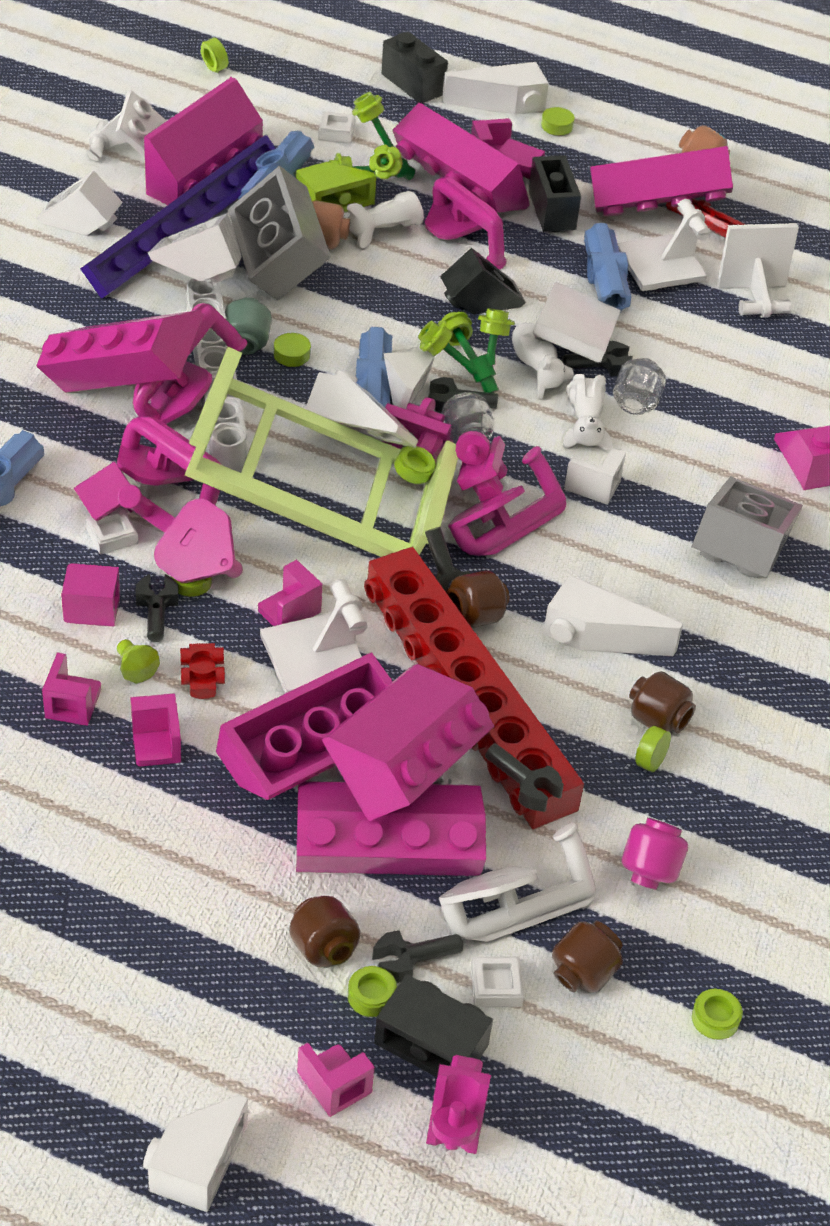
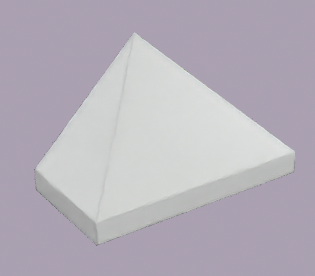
M428 351L383 353L393 405L406 409L408 403L413 404L427 381L435 356Z

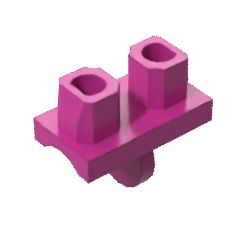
M425 397L420 406L408 403L406 409L389 403L386 404L385 408L418 440L416 446L427 450L435 461L447 440L453 442V440H450L451 425L444 423V414L434 411V399ZM382 441L398 449H402L404 446L400 444Z
M469 431L462 434L456 443L455 451L457 457L462 461L457 482L462 491L473 487L481 502L502 493L503 490L500 480L506 476L508 469L502 460L505 444L501 436L495 437L490 444L484 434L477 431Z
M455 1055L452 1058L451 1066L440 1064L426 1144L435 1146L444 1143V1146L449 1150H456L458 1147H461L468 1153H477L491 1078L490 1074L481 1073L483 1066L481 1060Z

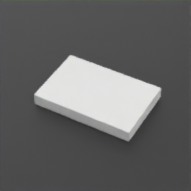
M555 282L532 333L595 362H601L621 310Z

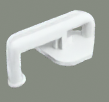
M573 822L563 826L553 836V839L557 842L559 841L563 848L572 880L520 899L517 897L515 888L535 881L538 878L535 869L515 866L506 867L464 880L439 897L443 914L450 930L460 935L461 938L488 942L589 905L595 898L596 886L584 844L577 831V823ZM483 898L484 902L498 899L500 908L467 920L463 901Z

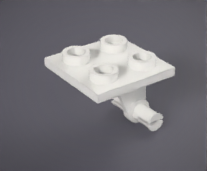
M130 90L126 95L122 111L109 123L99 121L96 124L95 131L89 137L90 148L88 156L92 160H99L102 157L103 150L127 142L145 157L144 136L167 120L156 112L146 99L140 98L135 92Z
M683 199L678 203L679 207L677 209L684 218L675 234L618 243L619 251L626 252L628 270L641 291L706 281L707 274L694 254L697 239L700 241L706 240L710 236L711 230L705 224V216L701 210L695 209L689 199Z
M797 223L728 225L717 286L719 289H751L755 300H740V316L759 314L761 318H769L771 314H790V299L771 300L767 287H783L787 284L799 229Z
M337 579L330 585V590L337 601L332 613L260 629L261 639L285 694L362 657L355 640L357 634H361L367 629V622L361 613L362 603L359 597L351 593L345 579Z

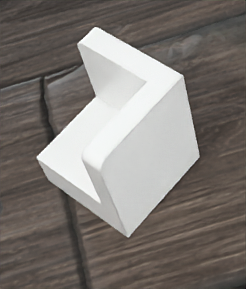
M611 448L602 466L574 457L571 458L568 464L564 490L608 505L621 481L626 452Z

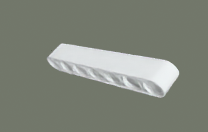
M190 278L187 281V312L191 311L197 304L207 303L213 306L226 319L220 283L212 284L210 278L204 281ZM211 328L193 349L195 365L206 369L212 375V383L201 398L202 409L227 348L225 342ZM235 371L234 376H233V379H236V380H237L236 371ZM227 394L208 443L209 453L221 465L241 472L246 460L247 445L241 399Z

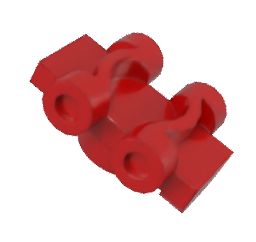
M215 643L189 644V648H180L181 665H189V668H181V685H190V696L193 698L208 699L215 697L216 684H225V668L216 667V665L224 664V647H215Z

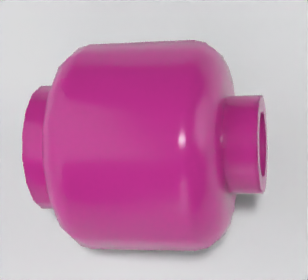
M648 817L645 824L638 823L631 828L621 862L627 870L633 872L632 882L657 890L659 882L669 884L677 881L688 851V843L681 837L682 829Z

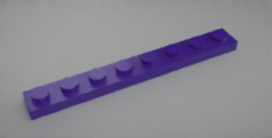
M267 134L81 267L80 270L102 299L153 262L148 252L161 239L208 221L238 199L243 187L258 171L257 159L264 153L276 149Z

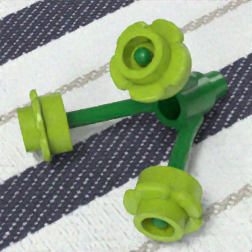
M372 92L361 95L354 101L355 109L352 110V115H357L361 123L371 120L384 145H380L374 150V155L369 160V166H353L351 157L341 156V153H337L334 160H329V162L371 171L380 179H389L393 176L396 178L403 177L407 180L413 179L416 173L415 168L410 166L408 161L401 157L400 151L394 147L378 118L384 111L381 103L382 97L379 95L373 96Z
M487 309L486 315L478 316V320H481L480 331L488 333L490 336L487 353L477 357L468 342L473 333L471 319L464 312H451L445 315L438 324L430 321L423 327L418 335V339L421 340L420 349L424 352L428 351L433 356L444 350L473 376L476 383H480L483 392L494 393L499 390L493 377L496 375L493 365H495L498 335L509 336L510 327L515 325V322L508 319L509 312L497 309ZM461 345L469 359L462 355L453 346Z

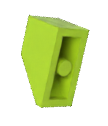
M330 162L296 170V179L307 186L312 201L317 200L339 204L343 207L344 213L348 212L347 206L349 204L357 203L363 207L375 204L376 175L374 172Z

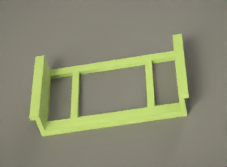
M227 347L189 441V444L196 448L185 476L377 556L383 557L412 546L420 555L426 543L428 544L425 531L441 527L458 461L455 451L456 444L447 440L435 461L436 468L429 481L424 485L409 543L376 530L373 527L389 471L401 449L233 379L242 352ZM227 394L264 409L241 473L203 457ZM275 414L380 458L361 523L253 478Z

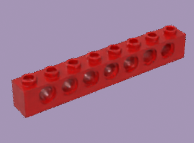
M412 546L369 561L368 578L364 582L366 595L369 601L373 604L376 603L384 614L389 630L392 632L396 631L403 641L407 656L412 661L416 660L419 665L472 687L479 700L486 706L494 727L471 749L479 751L487 763L491 778L496 783H501L508 793L514 811L519 816L523 815L532 830L578 812L584 782ZM496 743L532 771L546 766L553 767L559 773L563 782L561 798L558 799L547 790L538 788L539 791H542L548 797L546 811L541 812L524 807L518 802L520 784L485 758L487 750Z

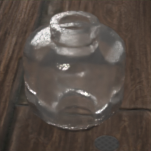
M651 359L628 360L621 366L613 387L614 399L626 413L642 415L651 412L657 408L666 385L665 373Z
M474 392L460 393L451 397L443 406L441 414L445 415L444 423L451 425L450 440H453V443L456 444L459 437L469 431L480 432L488 440L493 435L495 430L494 418L489 403L482 395Z

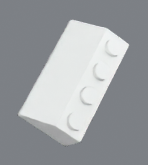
M228 213L161 239L148 252L152 261L198 281L210 278L212 284L232 277V273L235 272L242 258Z

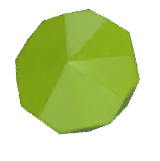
M127 639L120 641L117 645V652L122 657L120 670L124 679L137 684L152 678L160 665L156 649L149 645H134Z

